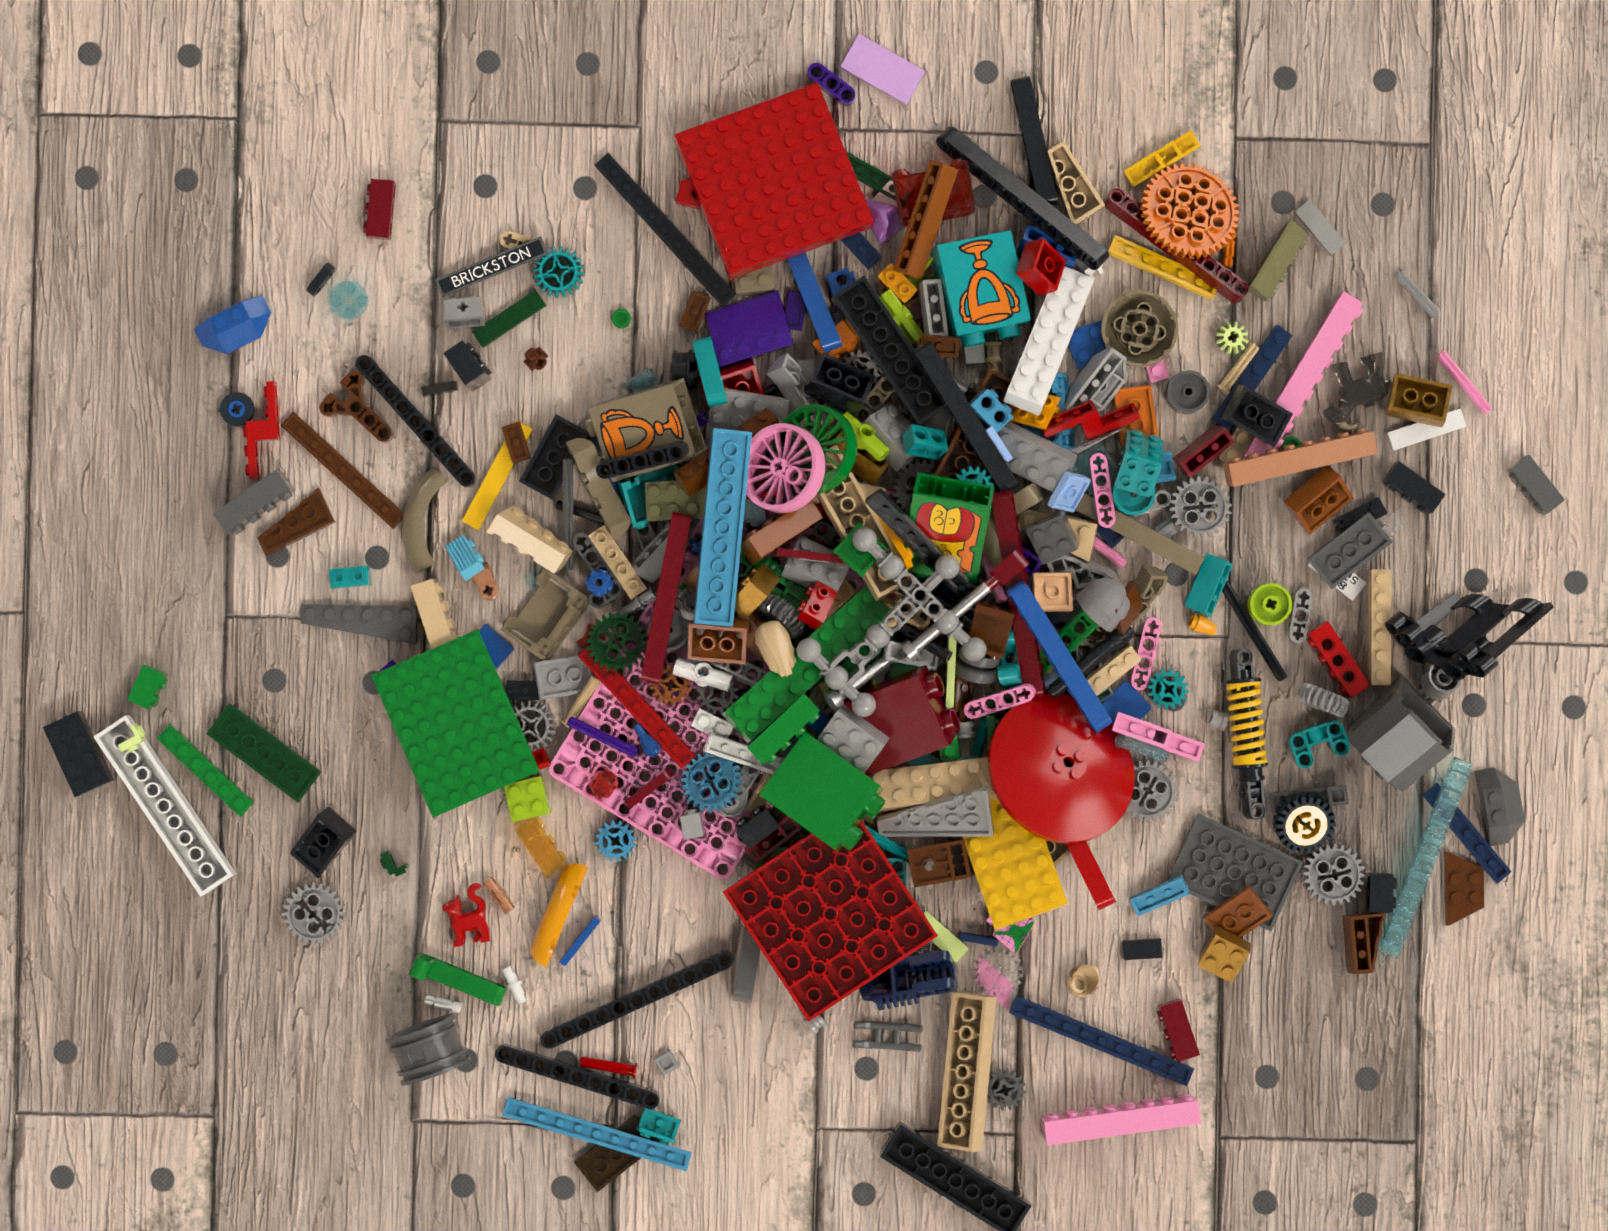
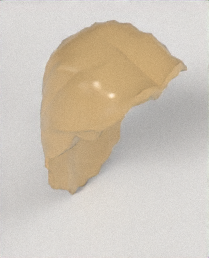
M774 620L761 624L755 631V644L758 646L769 669L778 673L781 677H788V675L792 674V668L796 663L794 648L788 631L779 621Z

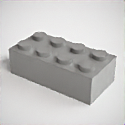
M1012 422L1007 423L999 434L1003 444L1013 457L1012 460L1006 463L1011 472L1051 492L1055 491L1064 472L1072 471L1078 456Z

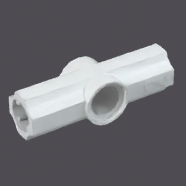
M679 657L673 669L674 675L693 680L699 686L704 687L708 685L727 692L733 680L732 674L713 669L708 663L702 662L698 664ZM700 673H705V674H707V675H706V676H701V675H699V674H700Z

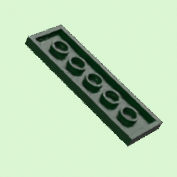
M231 703L226 706L206 733L297 803L302 800L322 773V771Z

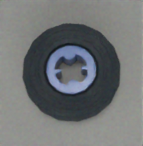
M230 393L221 402V416L229 425L236 427L244 426L246 421H251L254 417V403L244 393ZM236 404H238L239 407L242 406L240 414L238 415L236 412L233 413Z

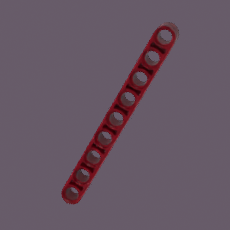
M1119 188L1110 190L1104 200L1105 208L1175 261L1193 272L1195 276L1202 279L1211 288H1215L1218 293L1230 302L1239 303L1249 291L1248 284L1209 254L1207 257L1201 255L1199 259L1194 254V259H1190L1188 254L1182 258L1181 252L1175 255L1173 249L1167 252L1168 246L1161 248L1162 242L1155 243L1157 237H1150L1152 231H1146L1149 224H1143L1146 218L1141 217V214L1144 212L1140 210L1142 204ZM1174 232L1175 235L1181 237L1179 233Z
M672 512L641 682L660 685L692 519V515Z

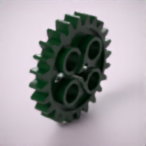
M617 611L616 616L609 612V618L602 615V621L596 619L597 626L590 625L593 632H587V636L590 639H586V643L590 644V646L586 647V651H592L589 654V658L595 657L593 664L601 663L600 670L606 666L607 673L614 669L615 674H617L618 669H621L624 674L626 667L632 671V664L638 667L637 659L644 660L641 653L646 654V649L643 647H646L648 643L643 641L648 638V634H642L645 631V627L639 628L641 621L634 623V616L628 619L627 613H625L621 617L619 611ZM623 626L626 628V632L619 634L616 628ZM608 628L612 629L616 640L618 642L620 641V647L622 651L625 653L626 657H623L621 655L618 645L614 644V638L609 632ZM601 635H607L609 637V641L605 643L601 642L599 640V637ZM627 643H633L635 645V649L631 651L627 650L625 648V645ZM616 652L618 657L610 659L608 653Z

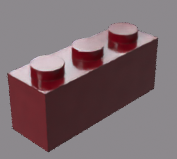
M371 179V184H367L369 203L366 202L365 214H368L367 222L364 221L363 233H366L367 238L391 240L396 193L395 181Z
M1216 423L1172 459L1179 470L1191 478L1234 444L1235 441L1225 427Z
M1179 998L1158 1005L1159 1011H1156L1160 1022H1164L1165 1029L1162 1030L1165 1039L1170 1040L1172 1047H1169V1052L1172 1059L1176 1058L1177 1062L1199 1056L1200 1053L1182 1000Z

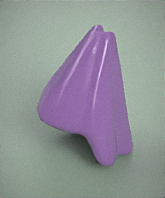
M865 199L874 220L873 228H871L879 243L889 242L895 233L902 228V222L896 214L897 207Z

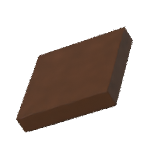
M1129 581L1125 587L1126 597L1130 601V609L1126 617L1120 620L1116 627L1118 633L1122 635L1126 633L1143 608L1137 585L1132 581Z

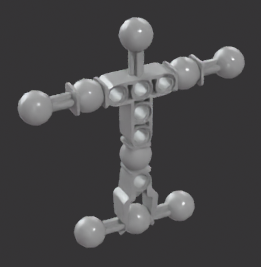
M862 527L853 534L852 542L854 547L862 552L868 551L878 561L876 565L880 568L882 575L887 579L893 580L895 583L897 582L906 595L885 614L882 622L879 621V624H874L868 628L866 637H863L864 640L857 642L849 650L842 649L830 662L821 655V646L813 638L801 640L797 645L796 651L802 661L813 662L821 670L819 675H824V681L829 688L839 690V695L844 693L852 701V710L856 715L868 717L876 709V700L869 693H860L852 684L864 673V665L872 657L874 650L877 652L878 648L886 646L890 641V635H894L892 632L898 631L920 608L932 618L939 632L946 634L949 638L953 636L963 646L962 653L967 660L972 662L980 661L986 655L987 648L982 639L977 637L971 638L961 628L963 624L959 621L957 614L943 607L930 593L943 579H952L958 574L960 565L957 558L948 554L938 558L935 564L936 571L921 584L911 573L907 572L908 570L905 568L904 562L900 557L893 555L890 551L886 553L877 544V536L872 529ZM904 576L911 578V582L907 586L901 584V579ZM923 590L925 593L924 597L920 600L916 599L915 592ZM906 603L910 604V611L902 613L901 606ZM933 603L937 604V612L930 613L928 610L929 606ZM892 617L896 618L897 624L894 627H888L887 620ZM863 645L869 646V652L865 655L859 653V648ZM846 656L851 659L852 663L858 666L850 677L845 668L837 665Z

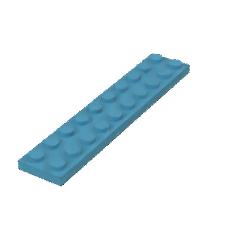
M712 428L693 623L733 627L752 432Z

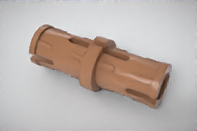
M490 877L483 883L492 895V900L499 904L505 915L515 908L506 896V891L499 887L493 877Z

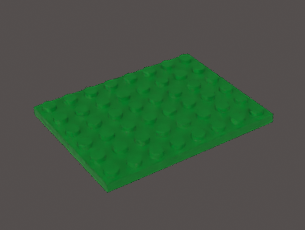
M479 629L371 675L433 818L540 771Z

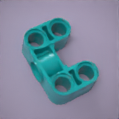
M1013 627L1010 630L1004 656L1001 658L1002 666H998L999 682L1004 687L1022 684ZM1011 655H1015V660L1012 663H1008V658Z
M1336 720L1319 723L1292 733L1287 740L1295 765L1304 769L1311 767L1314 759L1310 748L1314 745L1328 742L1331 752L1338 756H1344L1350 750V744L1342 723ZM1331 724L1338 726L1336 734L1330 733L1329 727ZM1296 736L1302 739L1299 747H1295L1293 744V739ZM1338 742L1344 744V750L1340 753L1335 748ZM1303 754L1308 757V762L1305 765L1299 762V758Z

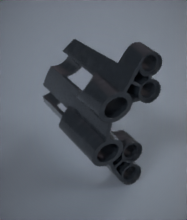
M1452 594L1417 621H1414L1413 617H1408L1398 611L1385 622V626L1396 642L1404 648L1406 656L1412 661L1420 664L1428 662L1440 667L1444 673L1456 680H1462L1468 675L1483 678L1498 666V661L1496 662L1495 659L1552 610L1554 606L1551 602L1542 603L1532 598L1517 599L1509 605L1493 603L1492 599L1481 594H1469L1464 597ZM1465 607L1472 609L1475 614L1449 637L1437 626L1456 608ZM1511 612L1525 614L1524 617L1495 642L1488 641L1486 634Z

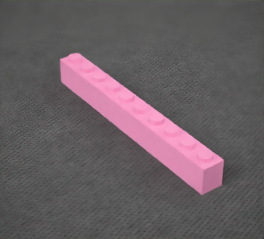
M1344 291L1340 293L1275 401L1276 404L1293 413L1275 447H1272L1253 438L1243 454V458H1247V454L1258 452V455L1265 454V450L1276 448L1279 450L1284 442L1281 438L1285 432L1287 434L1290 432L1294 425L1292 420L1295 416L1299 417L1304 409L1301 406L1304 400L1308 401L1314 392L1311 390L1315 383L1318 385L1323 377L1321 372L1324 367L1328 368L1334 359L1331 357L1333 352L1339 351L1343 344L1341 339L1344 334L1348 335L1353 328V325H1351L1353 319H1358L1363 311L1361 308L1363 303Z

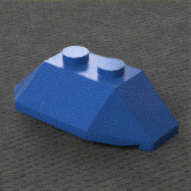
M263 295L242 301L206 319L194 328V331L203 347L229 354L262 337L271 311Z

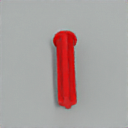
M581 1057L580 1059L581 1067L632 1075L633 1078H636L638 1063L630 1065L588 1057Z

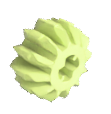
M1227 322L1226 328L1224 326L1219 328L1222 333H1216V336L1221 338L1216 341V344L1223 343L1220 350L1222 351L1227 347V354L1231 353L1232 348L1235 354L1239 352L1238 348L1244 350L1245 346L1242 343H1248L1249 341L1243 338L1248 335V332H1241L1244 326L1242 325L1239 329L1237 328L1238 322H1234L1233 327L1230 322ZM1230 333L1233 334L1232 336L1236 335L1237 339L1234 340V343H1232V340H1228Z

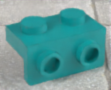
M644 1108L637 1130L640 1131L641 1136L646 1138L654 1136L659 1138L658 1142L669 1145V1142L674 1144L681 1119L653 1109Z

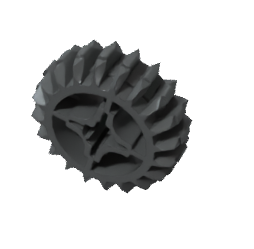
M769 594L757 607L760 617L766 622L779 621L788 631L790 639L799 637L806 627L805 623L798 620L799 611L779 596Z

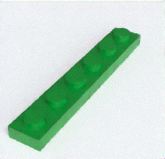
M171 724L156 738L239 817H242L254 804L243 791Z

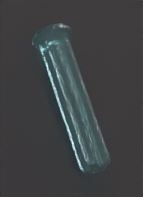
M1119 733L1115 739L1116 748L1122 747L1162 762H1166L1169 758L1167 751L1125 737L1123 734Z

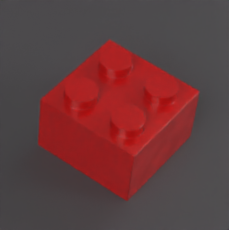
M1044 238L1025 243L1016 274L1041 296L1057 291L1067 260Z

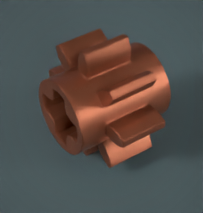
M531 347L526 351V359L523 362L531 371H534V369L541 370L547 364L546 358L548 355L541 347L537 349Z

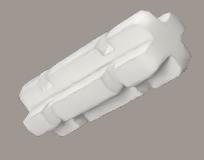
M426 995L424 1000L425 1006H434V1008L447 1011L452 1010L455 1013H460L462 1008L461 1002H452V1000L439 997L434 998V996Z

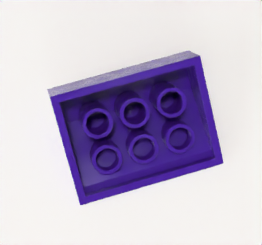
M778 290L705 313L715 354L721 368L795 345Z

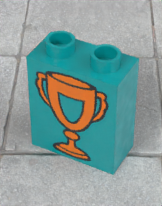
M1011 230L940 244L931 250L930 257H934L932 265L935 279H941L948 336L960 337L963 348L985 343L984 334L998 331L999 340L1011 339L1022 335L1021 326L1030 322L1031 317L1022 279L1016 274L1018 260Z

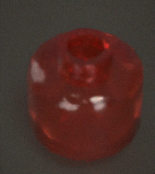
M607 769L598 771L589 784L592 795L598 799L611 797L618 786L617 776Z

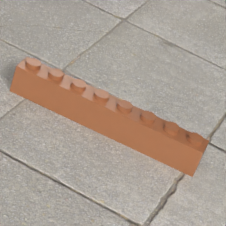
M1360 428L1356 429L1353 434L1342 432L1338 433L1335 438L1330 436L1320 437L1318 442L1307 440L1301 442V445L1296 447L1294 444L1283 446V450L1277 451L1276 448L1265 450V454L1258 455V452L1247 454V458L1240 459V457L1229 458V462L1223 463L1227 486L1235 487L1378 453L1374 431Z

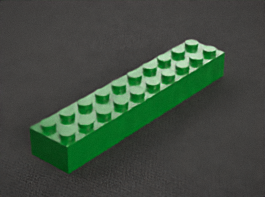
M866 585L808 638L818 641L821 646V655L830 662L842 649L849 650L857 642L864 640L863 637H866L868 628L874 624H879V621L882 622L883 617L890 609L881 599L876 602ZM794 649L796 663L792 668V674L788 675V677H781L778 673L770 671L722 714L747 743L753 740L824 676L819 675L821 670L813 662L802 661L798 657L796 649Z

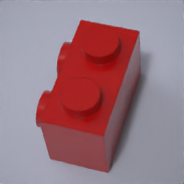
M819 581L813 586L810 585L804 594L807 596L805 601L802 600L797 608L799 611L798 620L817 630L823 624L838 592Z

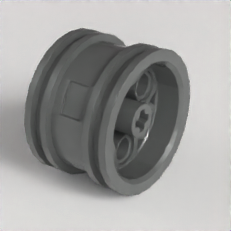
M455 1013L421 1022L392 1034L385 1039L386 1043H391L392 1045L389 1047L390 1053L394 1052L400 1068L397 1074L398 1076H403V1079L400 1081L401 1085H410L436 1077L458 1068L471 1060L470 1055H465V1052L468 1051L467 1047L462 1046L456 1030L459 1028L458 1022H453L456 1018Z

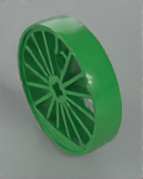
M806 405L791 412L781 423L796 425L807 430L809 433L813 428L812 435L820 443L825 459L838 467L829 471L825 465L824 479L817 494L833 490L847 478L856 460L857 438L851 423L838 411L822 405ZM816 414L815 422L813 423L810 416ZM822 414H829L821 427ZM835 418L838 421V424L826 433L830 424ZM805 419L806 423L802 427L800 422ZM840 429L843 430L844 436L827 441ZM781 432L780 437L784 451L786 432ZM793 434L792 438L796 440L797 436ZM774 439L772 442V447L778 455L776 442ZM805 439L801 443L803 446L800 445L798 449H802L807 444ZM845 441L844 451L826 449L828 446ZM809 450L799 460L812 456L811 451ZM826 452L844 454L841 463L838 464L826 456ZM812 461L803 464L798 468L806 467L808 469H812ZM798 472L794 475V480L798 478ZM806 472V475H807L806 480H807V481L809 480V477H810V474H811V473H809V472ZM804 483L803 485L799 486V487L801 488V490L804 489V487L806 486V483Z

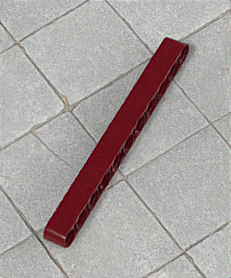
M1013 491L994 492L992 505L1001 559L1003 561L1016 549L1023 555ZM1026 567L1006 583L1007 590L1021 580L1029 587ZM1008 596L1010 609L1016 610L1012 625L1022 684L1029 683L1034 686L1036 693L1033 698L1046 696V688L1038 642ZM1024 688V694L1028 697L1030 691H1026Z

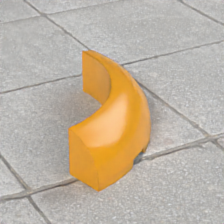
M578 863L569 864L562 870L531 946V954L537 963L546 968L554 953L574 899L586 875L588 867Z

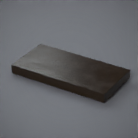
M635 1114L616 1128L617 1130L646 1138L641 1136L640 1131L637 1130L639 1119ZM652 1136L651 1138H646L655 1141V1139ZM595 1144L577 1158L574 1163L596 1192H599L641 1158Z

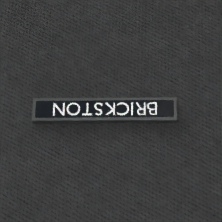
M540 236L435 279L442 297L538 259L541 256L547 255V249Z

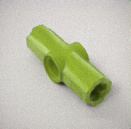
M889 289L879 296L910 344L912 345L920 339L921 334H923L922 330L913 320L912 314L904 304L900 303L892 290Z
M846 412L843 416L847 418L855 431L857 448L867 450L879 462L883 461L891 450L875 436L873 427L861 424L849 412Z

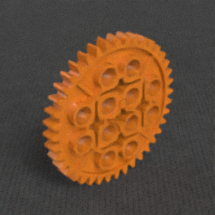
M1180 163L1179 166L1173 164L1171 168L1167 166L1165 170L1161 169L1158 174L1156 173L1144 188L1143 198L1140 201L1142 203L1140 210L1144 211L1141 217L1146 218L1143 224H1149L1146 231H1152L1150 237H1157L1155 243L1161 241V248L1168 246L1167 252H1170L1172 249L1175 255L1181 252L1182 258L1186 254H1188L1190 259H1192L1194 254L1197 259L1201 255L1207 257L1208 254L1213 255L1216 251L1219 252L1222 247L1224 248L1235 234V230L1238 227L1237 222L1239 221L1237 216L1240 211L1236 210L1239 204L1234 203L1237 198L1231 197L1234 191L1227 190L1229 184H1222L1224 178L1218 180V173L1211 175L1212 169L1206 172L1205 166L1199 169L1198 164H1195L1193 168L1190 163L1186 167L1183 163ZM1174 232L1179 233L1181 237L1175 235Z

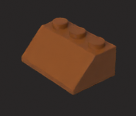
M1326 465L1283 502L1294 518L1310 535L1349 503L1353 496L1341 476L1329 465Z
M734 619L733 627L696 624L690 620L688 660L746 664L750 620Z

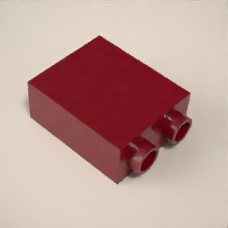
M927 665L858 690L860 693H869L876 700V709L873 714L862 718L890 738L866 770L865 775L867 776L947 747L956 737V731L960 730V722L953 708L946 710L940 697L945 693L940 676L937 673L930 674ZM847 697L843 700L844 705L852 710V701Z

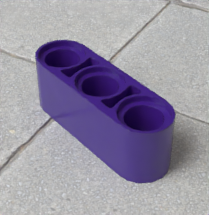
M813 63L809 66L808 78L812 83L818 82L820 89L844 106L854 103L855 91L850 85L820 63ZM819 69L822 74L819 77H814L811 75V71ZM830 80L837 83V86L833 89L826 86V83ZM844 92H850L852 98L844 100L841 95Z

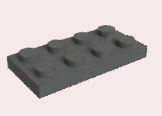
M1368 511L1310 556L1308 561L1328 586L1333 589L1393 541Z

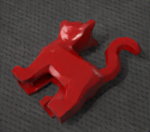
M473 883L467 889L469 899L478 905L476 910L461 913L462 903L459 895L442 905L443 911L450 916L451 928L456 936V940L453 942L454 947L463 946L466 940V931L472 930L475 932L473 937L474 943L481 941V943L491 941L490 928L486 922L485 902L475 894V891L482 887L479 883Z

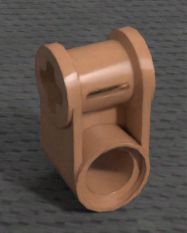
M487 562L483 564L485 569L474 575L473 580L481 596L491 601L498 597L499 589L492 569ZM487 587H490L491 589H494V590L491 592V593H492L491 596L488 595V594H485V592H487Z

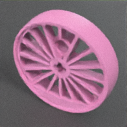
M778 423L763 428L751 439L746 495L759 507L777 513L793 512L807 505L819 491L825 475V456L820 443L811 433L796 425ZM781 432H786L784 451L780 437ZM793 432H797L799 434L791 448ZM774 439L776 442L778 455L771 446V443ZM803 439H805L807 444L797 452ZM767 449L773 456L774 460H771L770 458L765 456ZM809 450L811 451L812 456L799 460ZM762 459L770 462V466L760 465ZM812 461V469L798 468V466ZM757 469L771 470L755 477ZM798 472V478L794 480V475ZM806 472L811 473L808 481L806 480ZM769 478L757 490H755V482ZM804 483H806V486L804 487V489L801 490V488H800L799 486H801V485H803ZM772 484L763 501L760 495ZM790 484L793 485V487L798 493V495L794 499ZM778 488L776 504L770 505L769 503ZM785 488L788 502L782 504Z

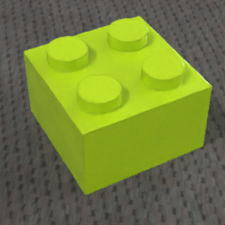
M543 775L516 781L504 787L512 822L551 813Z

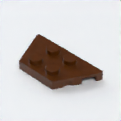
M1444 851L1446 926H1450L1484 908L1485 904L1484 869L1450 852Z

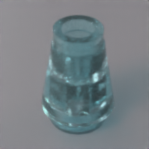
M645 368L630 379H627L630 389L633 390L653 386L657 382V378L652 368Z

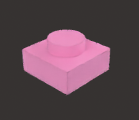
M1164 359L1154 365L1145 367L1150 384L1169 378Z

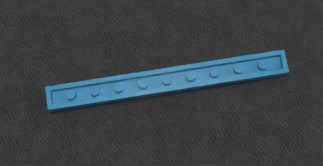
M510 1097L507 1098L502 1115L683 1171H687L692 1155L690 1151Z

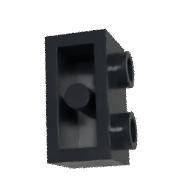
M767 803L762 806L758 805L749 816H743L736 822L735 832L750 849L780 827V819Z
M1367 873L1366 911L1393 913V908H1396V897H1393V889H1396L1397 886L1394 874Z

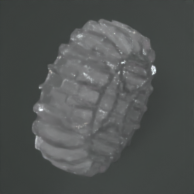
M994 946L991 947L992 953L984 949L986 956L979 953L978 956L982 960H974L978 967H972V971H977V974H973L972 978H979V980L974 982L975 986L982 984L979 991L982 992L986 988L985 995H990L992 991V995L997 996V992H1000V997L1004 998L1003 992L1006 991L1010 996L1011 992L1009 989L1011 987L1014 991L1017 990L1014 983L1019 985L1022 983L1017 977L1024 976L1023 973H1018V970H1022L1023 966L1016 965L1021 962L1020 958L1013 960L1016 957V953L1013 952L1009 956L1010 949L1007 948L1003 953L1002 946H999L998 952H996ZM997 957L992 967H983L987 960ZM1002 957L1011 962L1013 971L1002 967ZM999 963L1000 970H1003L1004 973L999 974L996 981L995 973L993 974L991 971L996 970ZM982 973L993 977V987L984 982ZM1012 977L1008 984L999 987L1002 978Z

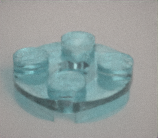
M340 282L332 289L330 294V307L332 311L343 319L353 320L364 314L369 304L366 290L356 282ZM346 296H348V297L353 296V297H354L353 300H352V301H353V304H352V305H350V304L345 305V302H346L345 297H346Z

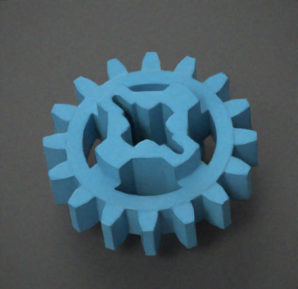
M615 820L611 821V825L607 822L604 823L606 828L600 827L599 831L601 834H596L595 836L599 838L595 845H600L601 847L597 851L604 852L603 858L607 855L610 856V861L614 857H616L617 861H620V856L627 859L626 853L632 854L633 851L630 848L637 845L632 842L637 839V836L631 835L634 829L628 830L629 824L627 823L623 826L622 820L618 824L615 823ZM611 828H620V830L615 833L609 831V829ZM626 833L629 838L628 845L624 842V835ZM619 836L620 845H613L611 837ZM603 837H605L608 841V846L606 848L603 843ZM620 848L623 850L621 853H611L614 849Z

